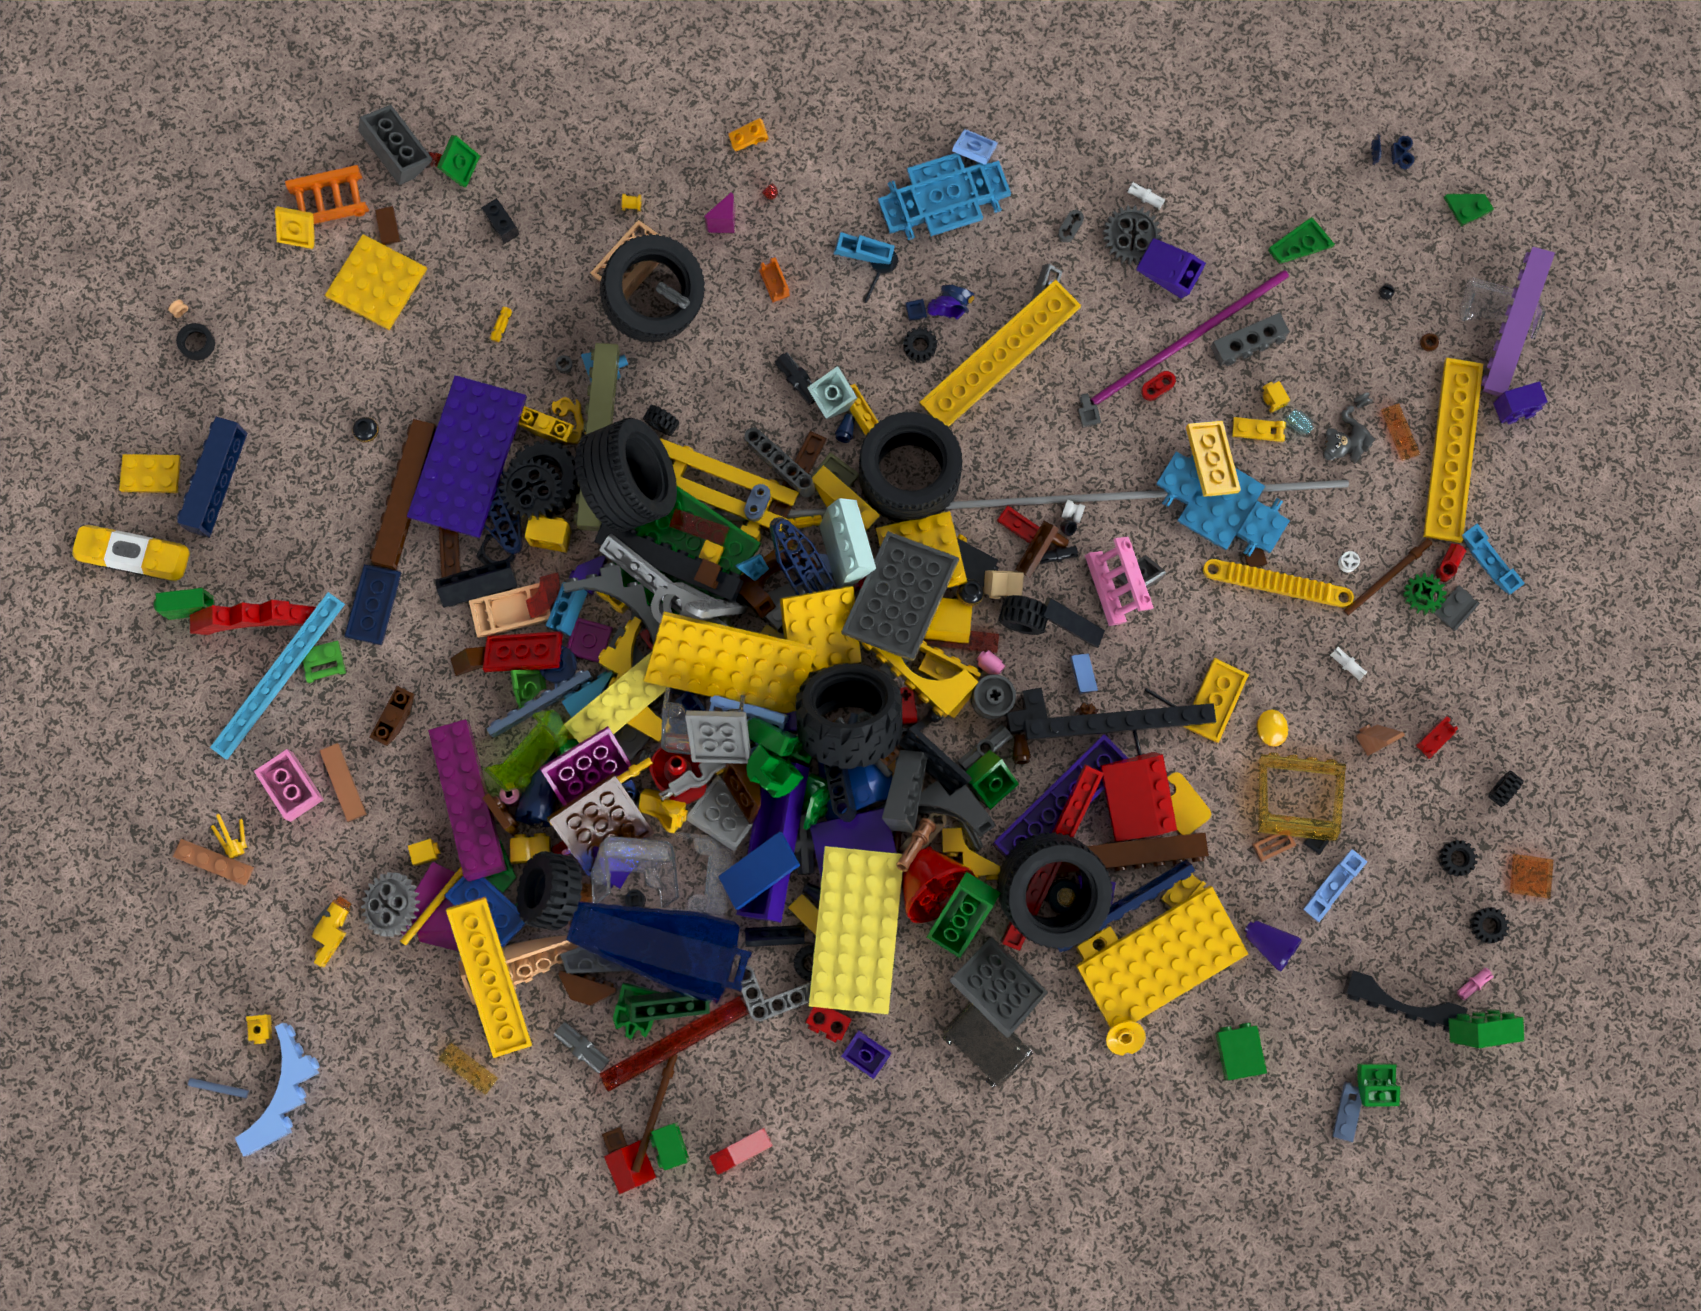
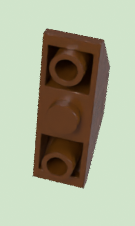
M396 686L369 738L388 746L403 728L411 712L415 694Z
M566 970L565 972L559 971L558 974L570 999L589 1006L597 1004L618 991V989L614 988V983L603 980V983L600 984L595 982V977L586 974L584 978L576 976L577 973L567 974Z

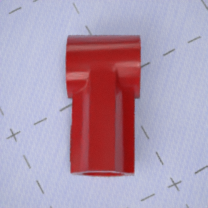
M1450 544L1440 566L1435 572L1436 577L1440 578V581L1447 582L1457 573L1458 566L1466 553L1463 546ZM1443 568L1447 569L1449 571V574H1446L1443 571Z

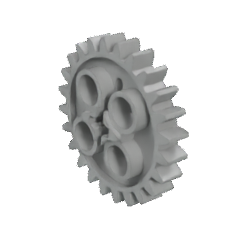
M387 872L386 875L380 874V878H374L375 884H368L370 891H364L367 897L362 898L366 903L361 906L362 909H365V912L361 915L367 917L364 923L370 924L368 929L374 930V934L394 937V935H400L401 931L406 932V925L412 926L411 918H417L413 913L414 911H419L415 907V904L420 903L419 900H415L419 893L413 892L417 886L411 885L412 880L407 879L406 875L395 872Z

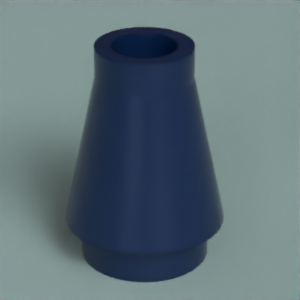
M845 414L835 431V438L839 442L849 443L853 439L855 421L853 415Z

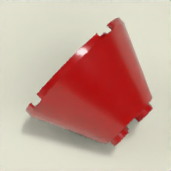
M931 846L919 850L908 870L902 872L907 917L914 923H925L937 919L965 873L968 872L976 877L973 871L937 852Z

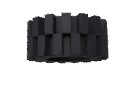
M914 327L904 337L903 350L906 356L910 357V360H916L917 363L919 361H922V363L926 362L927 359L929 361L934 356L937 348L935 334L932 335L933 332L931 330L927 331L926 327H924V330L921 327L915 330ZM917 339H923L927 343V348L923 351H917L913 347V342Z
M650 405L643 416V420L650 427L668 436L673 435L680 423L670 412L668 413L665 409H661V407L656 405Z
M1508 771L1490 791L1488 798L1500 807L1505 806L1521 788L1524 780L1514 772Z
M1455 840L1445 844L1444 848L1440 850V866H1443V870L1447 871L1449 875L1463 876L1475 869L1474 865L1478 862L1475 858L1478 855L1474 854L1476 850L1470 847V843H1465L1466 841ZM1454 851L1462 852L1465 857V861L1461 866L1455 865L1451 860V855Z
M1494 907L1480 909L1473 914L1474 917L1470 920L1472 921L1470 928L1473 929L1471 932L1476 935L1475 938L1477 940L1491 944L1502 941L1503 937L1507 936L1508 933L1506 931L1510 928L1507 926L1509 920L1505 919L1507 916L1502 914L1500 909L1496 910ZM1486 918H1491L1496 923V930L1493 933H1487L1483 929L1482 924Z
M815 945L802 947L794 958L796 973L806 981H811L812 971L804 967V960L807 956H814Z

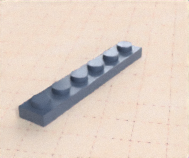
M581 670L574 675L573 679L569 681L564 680L554 690L543 692L537 700H529L524 704L523 708L510 711L506 718L493 721L490 727L487 728L490 736L495 738L563 699L570 692L580 689L583 684L589 681L592 682L595 679L588 670Z

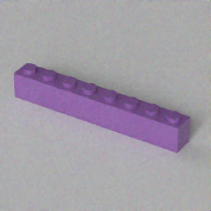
M1532 247L1531 252H1526L1523 263H1527L1525 270L1521 269L1517 280L1520 281L1519 287H1514L1511 298H1514L1513 305H1508L1505 315L1508 316L1506 323L1502 322L1499 331L1502 337L1500 340H1496L1493 351H1496L1495 357H1490L1487 366L1490 372L1488 376L1484 375L1481 386H1484L1483 392L1500 397L1505 391H1508L1555 252Z

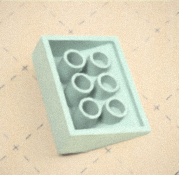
M837 499L827 507L819 527L837 588L855 585L874 571L876 566L857 500Z

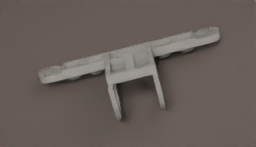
M670 583L668 589L658 586L651 603L652 614L659 623L662 618L659 603L664 596L663 610L665 612L673 613L671 601L677 596L682 603L680 615L703 621L723 616L745 614L748 608L743 602L740 604L738 600L733 602L728 599H715L685 583Z

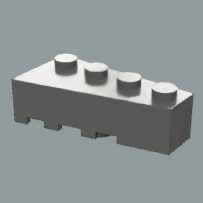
M900 750L899 756L896 757V768L882 819L891 831L914 833L927 758L923 752Z

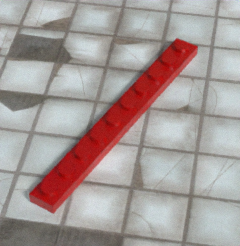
M1084 764L1053 832L1069 835L1070 837L1075 836L1102 779L1103 772ZM1062 861L1049 863L1041 867L1030 879L1026 889V904L1030 913L1037 916ZM1010 922L1001 943L1020 951L1026 937Z

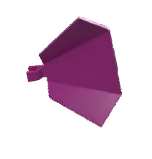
M432 862L415 892L419 893L415 900H419L420 903L415 904L419 911H414L413 914L417 918L413 919L412 925L454 876L455 872ZM447 898L441 902L418 930V939L422 943L459 952L446 912V908L453 907L454 905ZM406 925L407 931L411 928V926Z

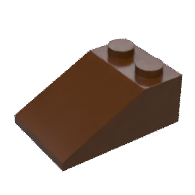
M726 763L721 778L749 824H752L761 806L760 784L749 780L747 764Z

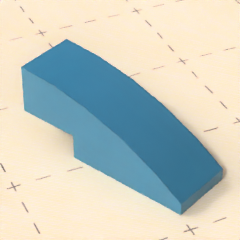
M840 232L834 254L867 262L890 264L895 246L859 235V237Z

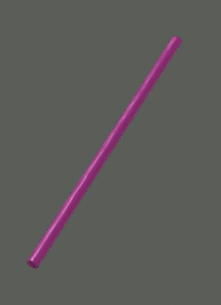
M1282 270L1090 398L1091 403L1093 402V405L1100 404L1289 278V274L1286 270Z

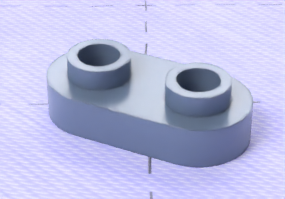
M758 484L753 487L744 509L745 516L750 521H759L765 513L771 497L770 490L766 485ZM759 491H763V492H764L763 495H758L757 493H758ZM752 508H757L756 512H751L750 510Z

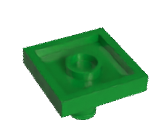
M451 135L437 168L459 186L467 187L480 155L459 137Z

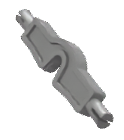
M702 762L698 766L702 774L701 778H697L691 770L687 771L681 777L668 785V789L659 793L661 800L664 801L671 795L676 797L690 788H698L705 785L713 774L725 768L726 763Z

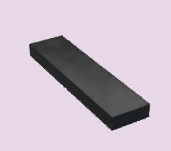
M1046 598L1040 616L1089 645L1099 648L1105 632L1104 629L1052 598Z

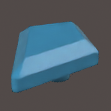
M760 554L736 565V568L754 581L769 569Z

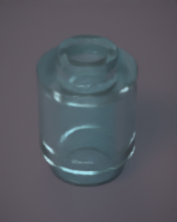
M1296 408L1286 419L1289 422L1288 425L1301 436L1304 433L1308 435L1315 427L1312 425L1314 421Z

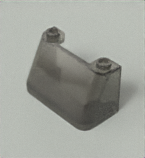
M971 1002L941 1031L943 1034L941 1038L949 1046L952 1043L957 1046L987 1077L985 1081L992 1088L995 1086L1000 1088L1034 1054L1014 1033L1006 1038Z

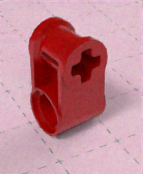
M902 687L900 689L901 696L903 692H906V695H910L907 701H904V698H902V725L916 724L917 710L914 692L908 687Z

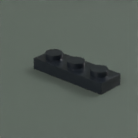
M804 925L745 928L746 947L805 944Z

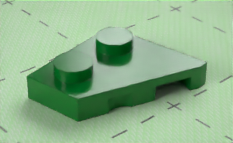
M1446 194L1444 196L1445 201L1461 227L1494 210L1485 194Z

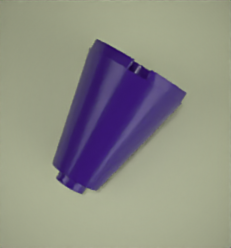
M1257 920L1254 923L1250 922L1244 930L1247 933L1245 937L1280 972L1288 964L1289 959L1294 955L1302 942V939L1298 936Z

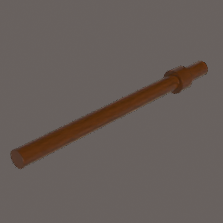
M1426 539L1418 547L1411 549L1409 555L1343 610L1347 616L1353 613L1414 559H1419L1423 555L1422 553L1432 545V542Z
M670 1053L666 1068L662 1070V1080L632 1167V1171L638 1173L640 1172L650 1136L652 1135L651 1131L654 1129L669 1081L673 1078L675 1072L673 1069L678 1055Z

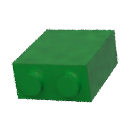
M203 588L156 593V599H154L155 611L168 620L189 618L190 614L214 605L213 595Z
M1251 1022L1239 1024L1238 1029H1232L1231 1026L1219 1028L1220 1032H1216L1215 1035L1226 1081L1267 1074L1257 1025L1251 1026Z

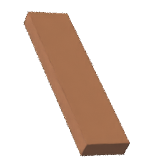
M336 743L320 750L347 822L366 815L340 745Z

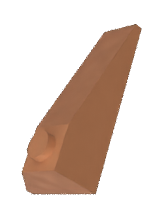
M1369 724L1359 729L1361 733L1356 737L1367 756L1401 739L1405 734L1404 732L1378 724L1373 727Z

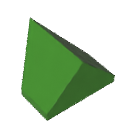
M540 670L510 671L513 691L519 709L523 708L524 704L532 700L541 690L547 689L545 678L541 675Z

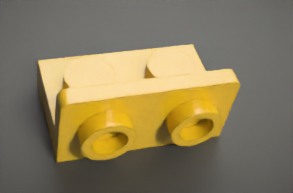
M1191 873L1189 878L1174 883L1175 885L1167 890L1161 900L1173 908L1203 890L1206 883L1204 881L1201 882Z

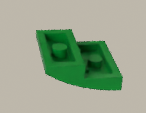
M1357 1064L1358 1087L1364 1107L1400 1106V1086L1396 1085V1064Z

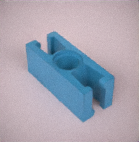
M562 583L546 626L554 632L561 631L565 635L571 636L588 592L579 590L564 593Z

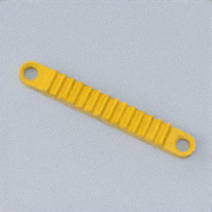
M1217 559L1208 560L1203 566V573L1209 579L1341 608L1349 606L1354 599L1352 591L1348 588L1322 581L1309 580V578L1295 577L1286 573L1281 574L1271 570H1264L1263 568L1258 569L1249 565L1235 564L1234 562ZM1215 565L1218 572L1216 574L1209 573L1208 566ZM1340 593H1345L1348 596L1346 603L1339 600L1338 596Z

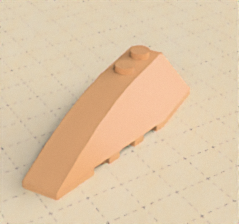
M576 935L534 939L505 946L502 950L514 988L517 989L515 985L524 981L528 983L533 980L532 977L540 972L545 973L549 971L550 967L554 964L563 963L560 954L578 948L580 945ZM461 960L458 961L461 978L474 1005L476 1004Z

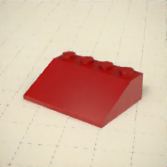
M1151 752L1100 766L1101 772L1104 773L1102 778L1114 841L1157 836L1177 830L1163 754Z

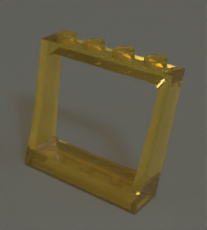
M1277 753L1261 754L1259 758L1258 832L1336 841L1341 832L1346 764L1337 763L1334 759H1328L1324 762L1318 761L1315 757L1298 759L1296 755L1280 757ZM1267 767L1336 776L1332 821L1270 814L1268 812Z

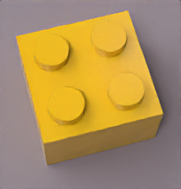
M539 514V520L535 516H532L531 520L528 519L525 539L532 547L567 553L572 531L568 523L565 522V519L559 517L548 519Z

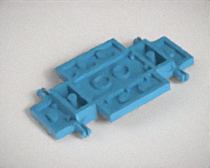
M954 153L907 168L912 185L897 189L895 181H892V184L890 181L888 186L891 193L878 198L889 233L905 231L907 239L911 240L915 238L912 228L923 224L925 221L930 236H934L983 220L980 205L991 203L994 213H997V210L1000 212L1002 209L998 201L1011 196V191L1000 162L996 161L985 165L976 161L977 165L965 168L960 154Z
M1176 451L1156 485L1163 488L1167 493L1166 498L1162 502L1163 505L1166 504L1169 507L1174 498L1187 505L1177 521L1224 550H1227L1234 537L1238 536L1249 543L1243 552L1247 556H1251L1255 547L1271 553L1290 521L1278 512L1283 501L1276 498L1271 507L1257 501L1265 485L1237 468L1235 470L1241 489L1239 493L1203 497L1193 454L1189 458Z

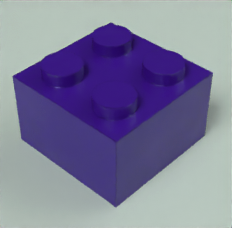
M1539 381L1505 391L1493 404L1500 423L1507 422L1512 424L1519 421L1518 418L1525 417V419L1536 416V412L1541 411L1548 401Z

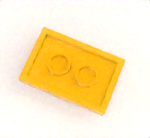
M122 454L119 491L178 493L181 456Z

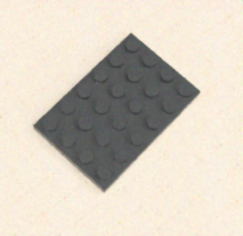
M888 531L874 560L876 569L867 575L841 632L843 635L914 662L959 562V557Z

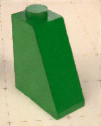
M758 717L752 718V720L747 722L749 739L780 756L792 754L799 738L798 736Z

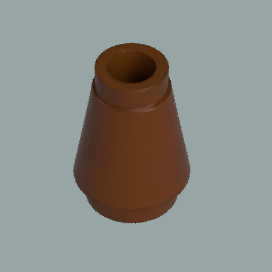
M1014 736L1012 754L1014 763L1019 765L1029 763L1031 754L1026 736Z

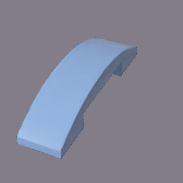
M1351 849L1313 894L1303 910L1317 922H1320L1334 901L1368 861Z

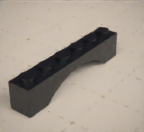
M1354 970L1348 972L1342 993L1348 995L1347 999L1359 1002L1360 999L1366 1001V1005L1378 1009V1006L1386 1008L1385 1012L1397 1015L1399 1012L1405 1014L1404 1018L1416 1021L1420 1019L1424 1021V1025L1433 1028L1436 1025L1443 1027L1442 1031L1449 1033V1018H1456L1457 1014H1467L1468 1008L1450 1002H1444L1431 1007L1406 1005L1388 995L1372 976Z

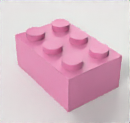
M288 749L254 771L285 820L292 822L324 800L295 754Z

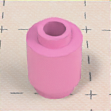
M989 650L987 652L982 651L976 659L978 661L977 666L989 675H999L1005 668V665L1002 663L1003 661Z
M509 784L502 787L499 795L506 805L516 806L519 804L522 794L517 787ZM512 791V796L508 798L507 794Z

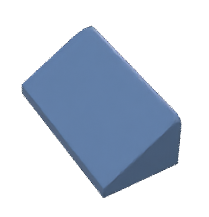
M1089 654L1071 656L1070 660L1079 695L1098 691Z

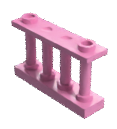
M1129 537L1113 539L1116 547L1104 554L1103 551H1098L1085 555L1109 626L1127 622L1124 614L1136 608L1138 611L1153 609L1151 598ZM1119 555L1122 565L1109 571L1106 561ZM1125 572L1128 583L1115 589L1112 579ZM1131 590L1134 601L1122 607L1118 596Z

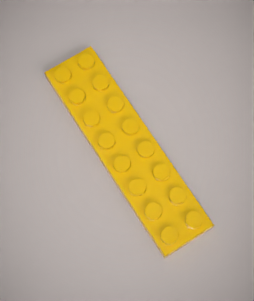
M486 897L446 908L493 1058L532 1046Z

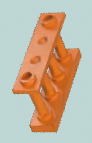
M358 165L285 181L289 193L294 194L296 197L299 211L306 212L303 198L304 191L312 190L314 192L317 212L313 213L314 224L353 215L360 217L365 215L366 212H370L366 202H361L357 181L363 178ZM348 182L350 184L354 204L343 206L339 190L340 183ZM330 186L332 188L336 208L324 209L321 194L322 187Z

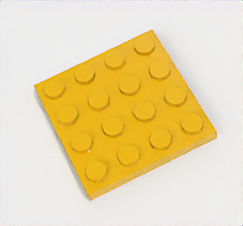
M362 234L325 296L390 331L425 274L427 267Z
M950 511L918 520H909L876 528L880 547L889 531L959 557V562L947 588L967 583Z
M853 586L780 598L784 639L817 647L810 672L819 671L825 667L829 668L835 664L861 662L859 640L843 635L841 632L855 603Z

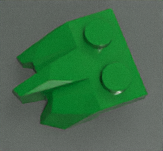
M623 982L613 1016L615 1028L620 1029L622 1026H626L625 1036L630 1040L637 1030H640L641 1035L646 1038L654 1020L631 1023L626 1017L625 997L662 992Z

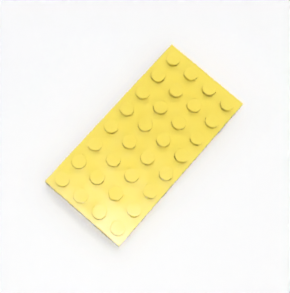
M825 846L809 999L810 1007L889 1014L903 872L897 868L896 863L903 854Z

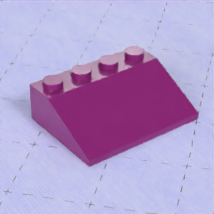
M607 726L542 766L540 770L563 806H565L612 773L617 777L629 770L628 767L631 766V763Z

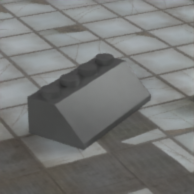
M391 104L360 117L358 132L399 185L415 179L432 162V157Z

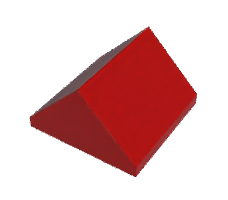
M641 1140L604 1156L619 1194L657 1178L647 1153L645 1154L640 1172L632 1171Z

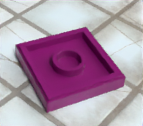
M578 618L569 637L567 648L578 658L598 663L599 654L603 649H607L613 627Z

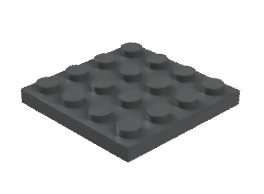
M992 937L949 980L1006 1038L1019 1027L1048 994Z

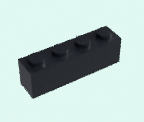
M509 558L435 579L436 590L443 608L453 607L462 602L517 587L516 575Z

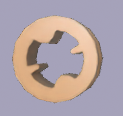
M180 299L174 301L169 306V312L173 313L175 318H180L188 311V306Z

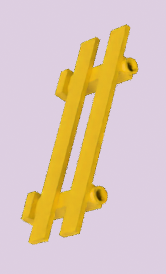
M660 438L670 459L675 460L673 468L677 486L703 503L747 519L744 512L746 502L683 478L687 466L752 490L758 484H764L769 488L771 497L763 517L755 522L749 520L747 526L742 525L741 530L757 541L761 539V525L770 529L771 521L774 518L782 517L768 511L773 500L775 499L790 506H793L799 492L780 485L776 480L764 479L695 452L689 446L684 445L682 447ZM752 508L750 511L756 512L757 508Z

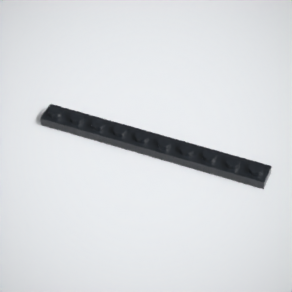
M1214 703L1031 719L1024 721L1027 741L1215 724L1216 715Z

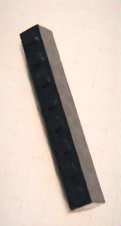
M603 523L601 524L594 540L595 543L602 546L608 535L613 534L655 569L736 602L744 584V581L739 579L741 575L732 571L727 574L722 571L723 568L721 567L715 580L719 583L716 589L694 580L703 559L697 556L694 559L689 558V553L680 549L675 552L671 550V545L661 542L660 545L654 543V538L645 534L642 538L633 529L619 532L608 528Z

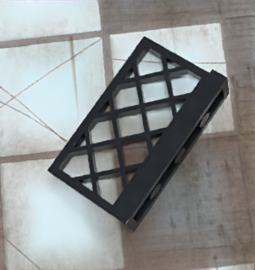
M914 725L897 745L901 750L923 752L927 758L925 771L933 779L938 780L941 786L951 795L958 788L967 785L972 779Z

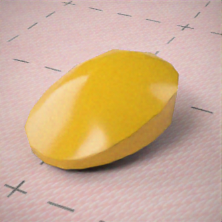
M1271 709L1260 715L1256 724L1259 738L1268 746L1275 747L1281 745L1288 735L1287 720L1283 714Z

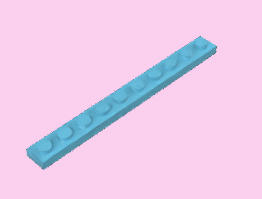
M329 592L325 595L211 745V749L228 760L345 604Z

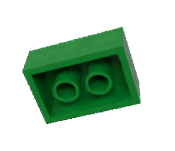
M1489 1009L1487 1013L1476 1011L1472 1012V1015L1457 1014L1456 1018H1449L1450 1043L1474 1048H1485L1523 1042L1524 1020L1523 1017L1515 1016L1514 1012L1500 1013L1498 1009Z

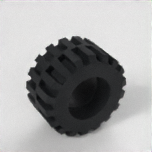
M1019 595L1004 597L998 621L1006 628L1029 635L1043 634L1048 620L1040 616L1044 603Z

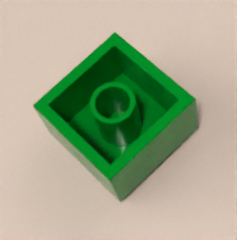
M991 750L965 771L972 778L967 785L978 800L990 810L1019 785L1004 761Z
M678 1122L651 1131L650 1141L653 1148L657 1147L659 1155L656 1156L659 1168L663 1167L665 1171L690 1161Z

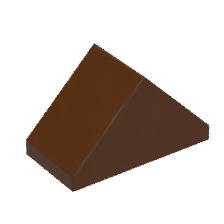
M485 646L465 648L451 657L455 676L483 668Z

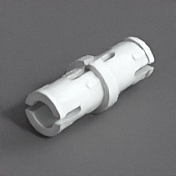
M1135 182L1131 184L1132 186H1130L1128 193L1141 199V202H1147L1160 210L1165 199L1152 193V190L1149 188L1147 190Z
M1339 647L1330 654L1331 657L1343 666L1342 669H1347L1358 681L1366 675L1367 671L1360 667L1353 657L1350 658Z

